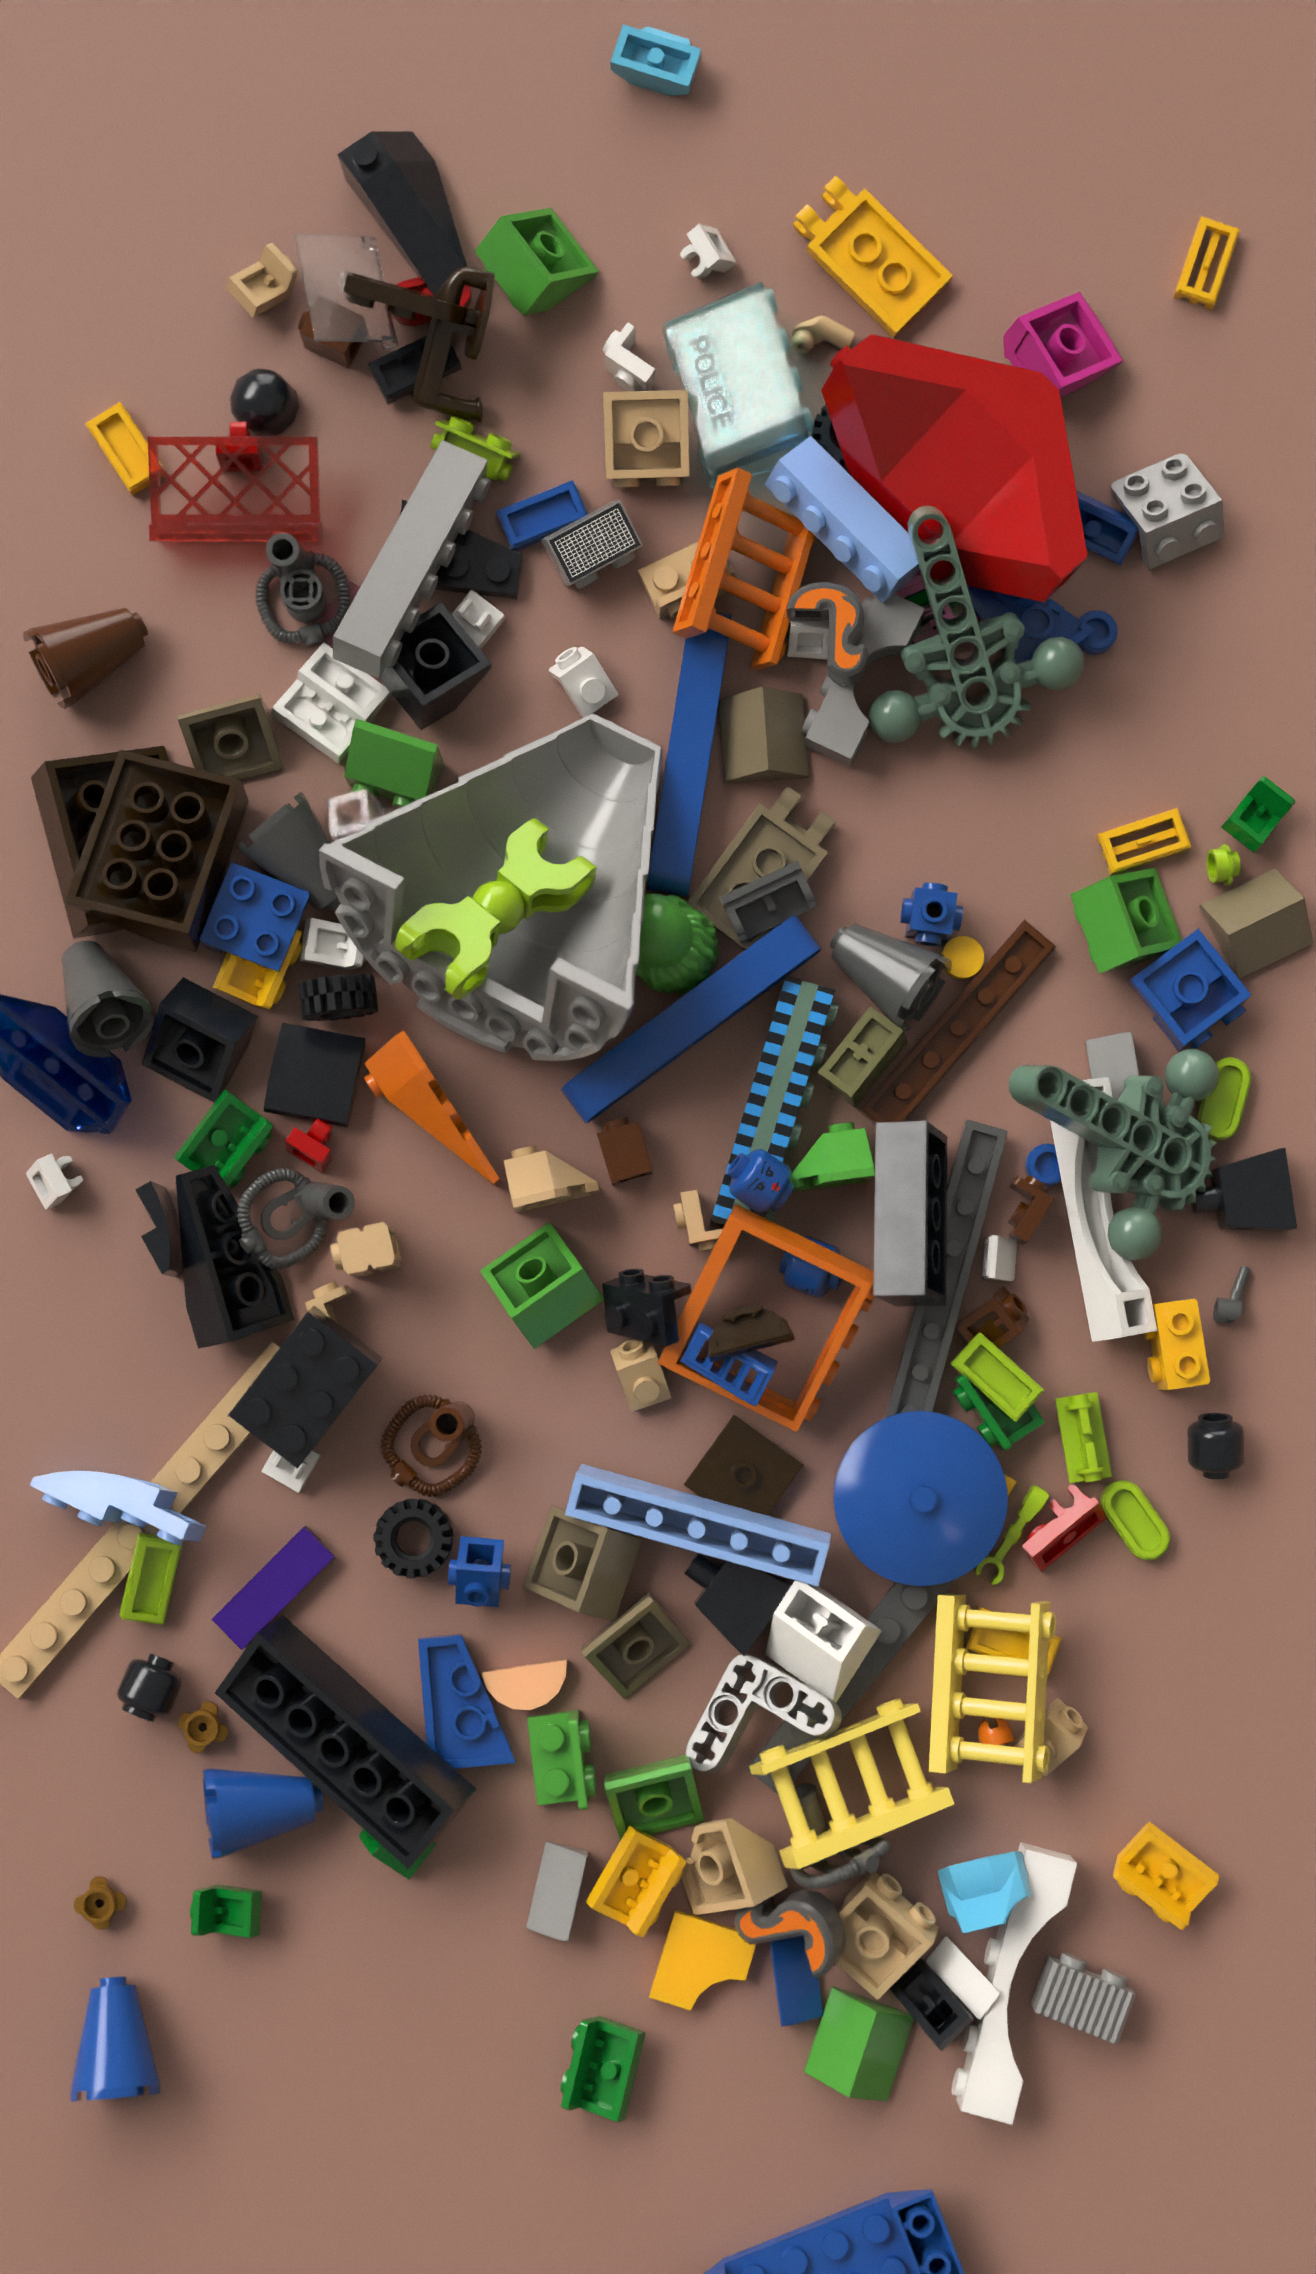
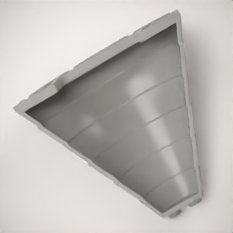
M592 713L552 734L505 754L499 760L458 777V782L366 823L365 828L330 844H324L319 850L320 871L325 889L335 890L341 903L335 912L338 920L360 953L391 986L394 983L402 982L420 997L415 1005L417 1008L454 1032L503 1053H507L513 1046L526 1049L533 1060H573L600 1051L608 1039L611 1037L615 1038L622 1030L634 1004L635 972L639 959L645 883L649 874L650 843L654 831L655 800L659 786L662 748L650 740L642 738L616 725L612 721ZM533 818L538 819L549 828L547 831L546 848L540 855L542 859L552 864H566L578 856L585 857L597 867L593 886L567 911L535 912L527 919L523 917L516 929L504 935H498L497 945L491 949L486 980L466 997L457 1000L444 990L446 987V971L454 959L443 952L430 951L415 960H409L395 949L398 931L408 919L425 905L433 903H459L467 896L472 898L479 886L489 881H496L498 870L504 865L508 837L527 821Z

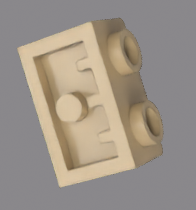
M698 542L638 570V577L659 619L670 615L671 618L677 617ZM726 563L725 568H727L728 574L735 577L732 565L728 566ZM720 589L716 599L728 592Z

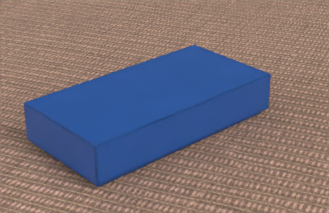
M573 480L496 511L509 546L514 551L541 542V539L587 515Z

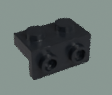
M642 1269L623 1270L619 1272L618 1278L602 1283L607 1332L663 1346L679 1342L675 1300L691 1294V1284L674 1281V1277L671 1275H646Z

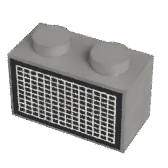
M613 500L541 539L563 584L570 586L575 583L578 589L599 579L600 576L597 571L612 563L614 569H617L637 558L634 551L643 546L621 500Z

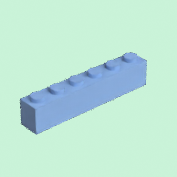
M581 1464L575 1474L565 1512L566 1516L814 1586L819 1585L831 1539V1533L585 1464Z

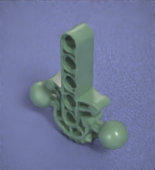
M930 505L921 506L910 515L908 532L939 634L916 644L907 645V647L902 649L901 658L905 668L909 672L914 673L918 680H923L926 683L928 693L913 697L909 693L900 690L884 692L871 704L868 714L869 725L873 733L881 740L899 743L912 737L919 729L921 721L939 716L943 721L938 731L942 738H946L954 732L953 741L956 745L960 746L966 736H969L971 747L977 748L980 743V737L985 736L988 744L994 745L995 738L993 733L1000 730L1003 737L1009 738L1011 734L1007 724L1011 722L1015 726H1021L1023 720L1016 712L1030 711V703L1021 698V689L1038 683L1044 688L1051 690L1068 689L1077 683L1083 673L1085 666L1084 654L1080 646L1071 639L1054 637L1039 644L1034 651L1032 659L1017 664L1014 659L1015 649H1018L1019 639L1024 634V626L1015 613L1007 612L1002 616L977 621L951 528L945 516L938 508ZM927 519H934L940 522L939 531L932 538H922L918 535L919 526ZM945 560L952 564L951 572L947 577L935 579L930 576L931 567L936 562ZM957 601L963 604L964 608L959 617L946 619L942 616L943 608L948 603ZM963 642L975 644L974 653L970 657L958 659L954 656L955 648ZM1004 648V655L997 658L990 665L988 657ZM932 670H949L952 679L934 677L931 672ZM974 682L985 683L987 688L982 696L973 699L966 696V690Z
M1191 1048L1172 1056L1165 1067V1082L1168 1090L1172 1093L1168 1106L1162 1101L1164 1083L1158 1076H1128L1124 1081V1091L1120 1098L1116 1100L1056 1066L1022 1065L1013 1070L1009 1079V1092L1015 1101L1098 1146L1096 1169L1089 1178L1091 1189L1097 1192L1124 1193L1127 1191L1128 1193L1136 1194L1132 1206L1115 1213L1108 1225L1110 1246L1120 1257L1136 1261L1154 1254L1162 1239L1161 1225L1159 1219L1155 1216L1158 1204L1167 1211H1177L1178 1209H1183L1184 1205L1196 1203V1191L1206 1192L1204 1179L1207 1180L1214 1177L1209 1171L1210 1163L1217 1160L1211 1155V1147L1217 1142L1208 1138V1134L1213 1126L1205 1122H1199L1190 1116L1195 1102L1211 1096L1218 1085V1068L1215 1060L1208 1053Z

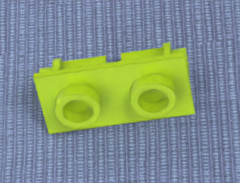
M451 416L450 421H436L435 425L444 430L442 434L435 433L430 448L437 450L441 441H446L487 459L486 477L495 482H498L500 479L504 481L509 479L513 466L507 464L509 458H518L521 455L520 452L511 449L512 441L494 433H489L487 438L472 432L475 425L455 416Z
M1091 1392L1055 1398L1069 1484L1083 1481L1093 1482L1103 1480L1102 1478L1112 1477L1098 1393Z

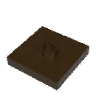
M733 1414L684 1485L700 1497L768 1516L804 1465Z

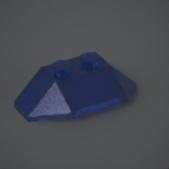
M0 994L1 1078L66 1131L112 1133L132 1102L121 1059L111 1051V1056L104 1058L87 1056L78 1051L69 1037L67 1016L56 1007Z

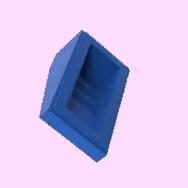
M700 1322L681 1362L733 1395L756 1407L774 1373L778 1361L755 1350L725 1359L722 1367L719 1368L713 1364L714 1361L710 1362L709 1354L705 1360L698 1357L705 1340H709L714 1330ZM736 1358L743 1362L737 1376L729 1373ZM750 1368L758 1371L752 1384L745 1381Z

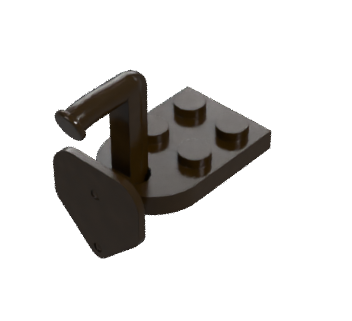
M462 267L455 270L444 281L435 297L342 270L338 287L346 293L345 299H348V302L372 309L375 301L387 304L386 310L390 314L410 320L415 319L416 313L431 317L413 387L415 402L429 410L463 419H477V422H482L483 409L480 397H476L475 400L461 399L440 393L439 388L454 331L467 335L464 354L469 359L476 360L479 355L490 314L495 273L475 267ZM464 285L481 290L474 309L460 305Z

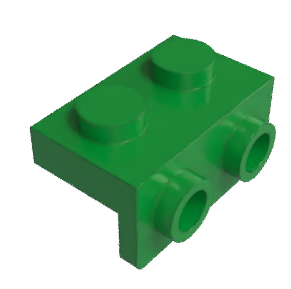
M225 1089L174 1158L191 1171L215 1165L227 1187L232 1189L243 1178L246 1171L244 1165L253 1153L259 1154L269 1143L272 1136L270 1131L274 1125Z
M959 1374L952 1379L958 1387L952 1391L953 1395L966 1413L973 1409L982 1423L976 1428L991 1448L997 1445L1000 1451L1006 1452L1013 1447L1012 1444L1045 1423L1033 1404L1017 1422H1013L971 1384L964 1374Z
M602 2016L582 2020L575 2029L571 2040V2048L574 2051L570 2068L565 2072L561 2082V2093L563 2094L561 2108L568 2111L581 2108L615 2122L624 2121L646 2032Z

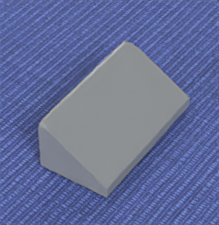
M1131 1031L1085 1041L1091 1079L1109 1077L1112 1096L1116 1100L1120 1098L1124 1091V1081L1131 1075H1139Z
M549 1841L545 1842L526 1929L568 1942L588 1850Z

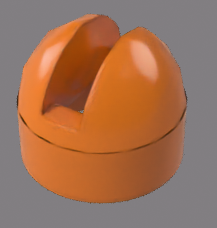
M986 1718L979 1724L977 1732L980 1743L1004 1745L1015 1741L1012 1728L1005 1719L994 1718L996 1728L990 1729Z

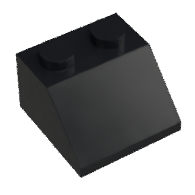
M441 602L419 616L417 624L411 633L404 632L400 640L402 649L393 667L387 665L379 679L419 729L423 730L454 711L491 669L492 663Z
M183 977L159 1004L141 1065L215 1103L228 1085L249 1045L258 1016Z

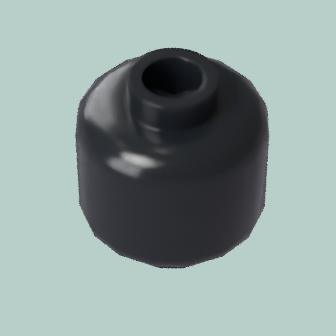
M1225 1413L1201 1414L1198 1416V1421L1188 1427V1462L1193 1468L1203 1471L1205 1478L1224 1479L1229 1477L1230 1471L1242 1466L1244 1463V1432L1242 1426L1233 1421L1231 1415Z
M150 1653L147 1661L142 1659L132 1660L117 1690L119 1700L124 1703L122 1710L151 1722L155 1721L156 1716L164 1717L168 1715L182 1685L181 1677L171 1671L174 1662Z

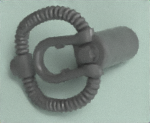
M277 533L268 540L266 545V555L272 563L271 567L268 566L267 570H263L264 574H260L256 584L255 597L258 611L262 617L261 620H263V624L268 629V632H271L270 635L274 636V639H278V641H283V643H301L303 640V643L307 644L308 647L322 644V639L325 638L324 634L328 635L333 633V630H337L351 604L349 584H347L348 580L345 579L344 570H341L338 562H334V558H330L329 555L325 556L323 553L321 555L320 553L315 554L312 551L307 552L292 535ZM315 565L325 567L333 575L334 581L338 585L339 606L336 615L329 622L326 621L322 624L319 622L301 627L300 631H285L279 626L275 617H273L269 606L268 594L266 593H268L267 589L271 580L277 575L281 586L285 576L294 570H308L317 575L314 568Z
M281 1168L280 1170H271L266 1174H262L245 1190L242 1198L239 1200L241 1203H238L237 1217L239 1218V1227L243 1232L241 1234L242 1238L239 1239L240 1245L245 1252L255 1254L262 1264L271 1269L281 1270L282 1268L285 1269L309 1257L321 1246V1242L324 1241L328 1231L326 1228L328 1227V1223H326L328 1219L342 1220L352 1213L355 1203L353 1194L344 1186L311 1182L308 1177H304L298 1171L295 1172L294 1169ZM285 1180L294 1183L295 1188L269 1201L264 1206L260 1222L263 1231L275 1240H287L296 1235L312 1220H316L317 1224L315 1234H313V1237L305 1246L303 1245L301 1248L288 1253V1255L276 1257L265 1248L266 1243L256 1226L252 1225L249 1213L251 1212V1203L264 1188L277 1181ZM295 1199L303 1216L297 1221L292 1220V1225L287 1230H275L270 1222L272 1212L282 1205L287 1206L289 1201Z
M811 1783L794 1785L809 1829L815 1830L816 1835L827 1831L828 1827L816 1786ZM877 1836L860 1843L870 1846L872 1849L862 1852L858 1848L851 1847L836 1853V1855H841L843 1860L848 1857L852 1858L847 1863L831 1865L828 1863L827 1858H824L800 1869L791 1868L790 1872L794 1880L803 1887L810 1889L832 1887L854 1875H862L865 1872L874 1873L878 1869L879 1860L889 1852L891 1843L886 1838ZM812 1867L825 1874L818 1876L809 1875L804 1871V1868Z

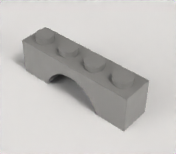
M893 594L884 603L876 596H874V599L868 596L865 598L862 604L864 610L863 633L855 646L866 645L868 649L867 666L880 658L901 656L902 649L912 643L924 618V607L896 594ZM827 675L820 694L825 696L820 709L817 711L812 708L802 727V732L807 734L805 745L807 748L851 768L867 736L870 721L860 711L855 701L853 691L855 684L851 686L838 685Z

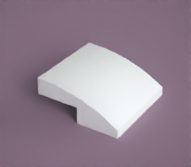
M323 642L299 669L297 680L272 707L271 716L339 764L349 752L355 720L359 719L371 723L391 693L383 684L369 674L333 659V649Z

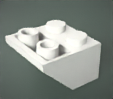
M795 1580L773 1614L765 1655L807 1686L836 1703L882 1630L820 1586Z

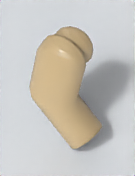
M818 316L798 324L792 332L793 339L791 343L793 349L802 354L809 353L814 345L822 341H827L842 349L845 346L849 347L855 332L826 316Z

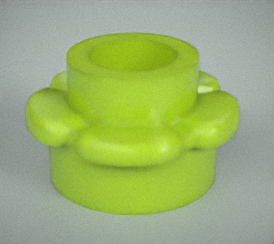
M1222 844L1218 849H1210L1207 852L1206 869L1209 880L1212 883L1224 882V885L1228 886L1231 885L1233 877L1240 874L1239 855L1236 851H1231L1227 844Z

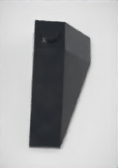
M371 131L337 154L345 179L416 275L421 278L425 287L436 297L440 286L455 270L467 267L436 162L413 131Z
M215 1165L175 1176L186 1309L198 1349L228 1343L294 1320L283 1278L278 1270L266 1267L265 1264L258 1260L255 1254H248L240 1245L239 1239L242 1238L241 1234L243 1232L239 1227L240 1223L237 1217V1208L239 1207Z

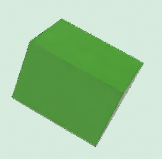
M686 1754L605 1774V1791L620 1841L629 1825L650 1835L705 1821L692 1766Z
M831 1986L804 2072L848 2098L887 2101L914 2018L906 2011Z

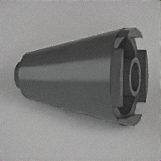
M300 792L293 797L299 805L295 808L290 803L282 806L248 835L254 843L249 846L244 840L237 845V848L242 854L277 880L307 891L310 894L308 903L321 911L327 906L333 912L341 903L335 890L325 889L319 864V850L324 844H330V841L308 799Z
M856 923L852 924L849 928L841 927L830 943V947L834 949L832 959L886 1017L904 1031L911 1029L906 1022L912 1017L920 1021L946 983L939 978L943 968L950 972L952 967V961L944 955Z
M80 941L70 946L62 956L68 1033L75 1048L87 1056L100 1058L110 1057V1050L123 1047L125 1052L135 1048L148 1036L154 1025L152 1006L149 1000L100 944L94 941Z

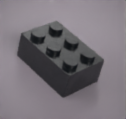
M313 1306L228 1416L298 1469L374 1371L382 1357L317 1307Z

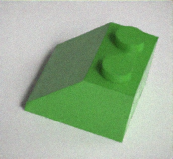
M552 208L501 216L475 250V253L484 263L486 271L495 273L494 278L508 295L510 303L523 316L550 310L595 278L599 273V270Z
M356 719L353 726L344 777L348 785L353 787L352 792L356 795L371 800H376L377 795L392 799V805L396 808H401L435 792L444 763L437 744Z
M1156 868L1109 876L1070 894L1074 904L1075 917L1082 926L1089 945V955L1096 964L1099 974L1122 969L1165 954L1182 941Z
M550 1222L480 1270L511 1319L534 1349L605 1300Z

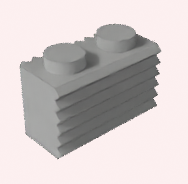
M1062 1952L1060 1959L1048 1955L1043 1971L1040 1974V1979L1037 1982V1987L1034 1990V1995L1031 1998L1030 2004L1034 2011L1118 2045L1136 1996L1132 1988L1126 1985L1128 1978L1103 1968L1101 1975L1085 1969L1086 1961L1066 1952Z

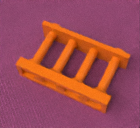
M737 467L719 475L717 478L672 633L687 639L706 633L708 629L716 631L755 649L750 668L760 670L777 665L785 653L787 646L785 636L790 622L787 619L786 609L790 597L800 588L811 546L817 537L807 530L795 515L793 516L752 496L748 489L752 474ZM742 511L789 532L783 555L739 534L737 525ZM731 550L778 571L772 593L728 574L725 566ZM720 589L766 610L760 633L716 613L714 604Z

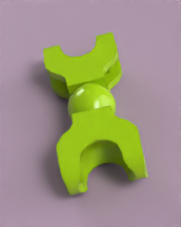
M533 818L508 837L504 865L498 870L496 881H489L479 886L472 898L467 896L459 903H433L422 907L399 929L395 941V949L409 960H415L430 951L443 952L451 956L454 961L447 968L445 975L446 987L444 990L455 999L460 1000L486 980L491 949L497 945L498 935H504L516 929L523 917L527 919L535 912H561L570 909L593 886L597 867L583 856H578L566 864H552L543 860L540 855L545 851L549 828L538 819Z

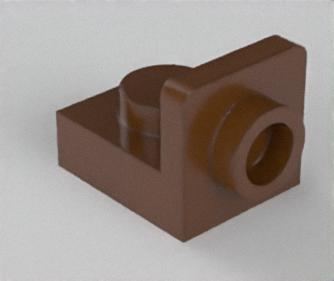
M1027 1175L1025 1179L1017 1176L1009 1186L1030 1200L1028 1205L1021 1201L1008 1220V1223L1014 1226L1008 1236L1022 1245L1029 1241L1054 1201L1053 1197L1046 1194L1049 1187L1030 1175Z
M1003 1286L995 1292L991 1299L959 1320L955 1327L968 1343L978 1332H981L997 1348H1000L1023 1331L1029 1321V1317L1027 1316V1309L1023 1301L1016 1294H1010Z

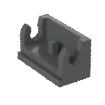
M798 860L720 897L741 943L780 925L794 915L799 916L818 907Z

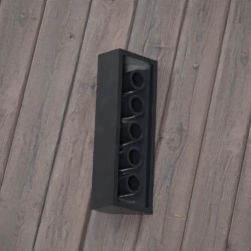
M284 1615L255 1635L215 1691V1694L407 1869L419 1859L476 1791V1788Z

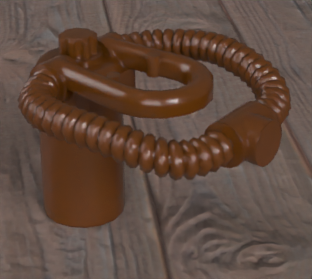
M424 1394L423 1397L419 1395L418 1398L414 1397L413 1400H409V1403L406 1402L405 1406H401V1409L398 1410V1413H395V1417H392V1421L389 1422L390 1425H387V1429L384 1430L385 1434L382 1435L384 1439H381L382 1445L380 1446L383 1449L381 1451V1454L384 1455L383 1458L387 1459L386 1463L389 1464V1467H393L390 1474L393 1481L401 1487L409 1484L410 1488H413L418 1494L422 1493L423 1496L427 1494L428 1497H431L433 1494L436 1497L438 1494L442 1495L443 1492L451 1491L452 1488H456V1485H460V1482H464V1479L466 1480L468 1476H471V1472H474V1468L477 1467L478 1459L481 1458L480 1454L482 1453L480 1450L482 1446L479 1444L481 1440L478 1439L479 1435L476 1434L477 1428L474 1426L475 1415L472 1408L465 1402H451L449 1399L442 1400V1397L438 1398L437 1395L432 1396L431 1394L428 1396ZM424 1407H435L438 1410L415 1431L411 1438V1452L419 1463L430 1467L441 1465L448 1460L465 1438H467L470 1445L467 1460H465L461 1469H458L454 1474H451V1477H447V1479L440 1481V1483L429 1484L416 1477L418 1474L403 1459L400 1461L393 1448L394 1437L397 1436L396 1433L403 1426V1422H406L411 1413L413 1414L417 1409L420 1410ZM428 1431L432 1432L434 1437L440 1441H451L446 1443L444 1451L434 1458L425 1456L420 1450V1440Z

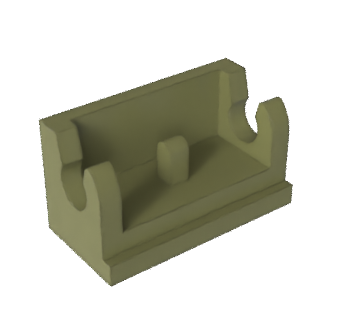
M870 1006L821 1067L818 1074L831 1090L834 1088L844 1096L843 1098L856 1108L908 1043L905 1032Z

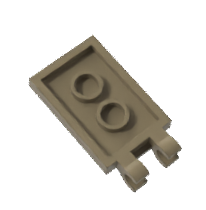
M790 787L785 789L771 810L761 803L757 806L686 902L705 914L709 921L714 924L715 929L744 950L771 932L773 928L741 943L720 897L797 860L808 882L828 855V852L819 845L835 826L834 823L836 821L822 811L808 831L795 823L789 816L800 803L802 796Z

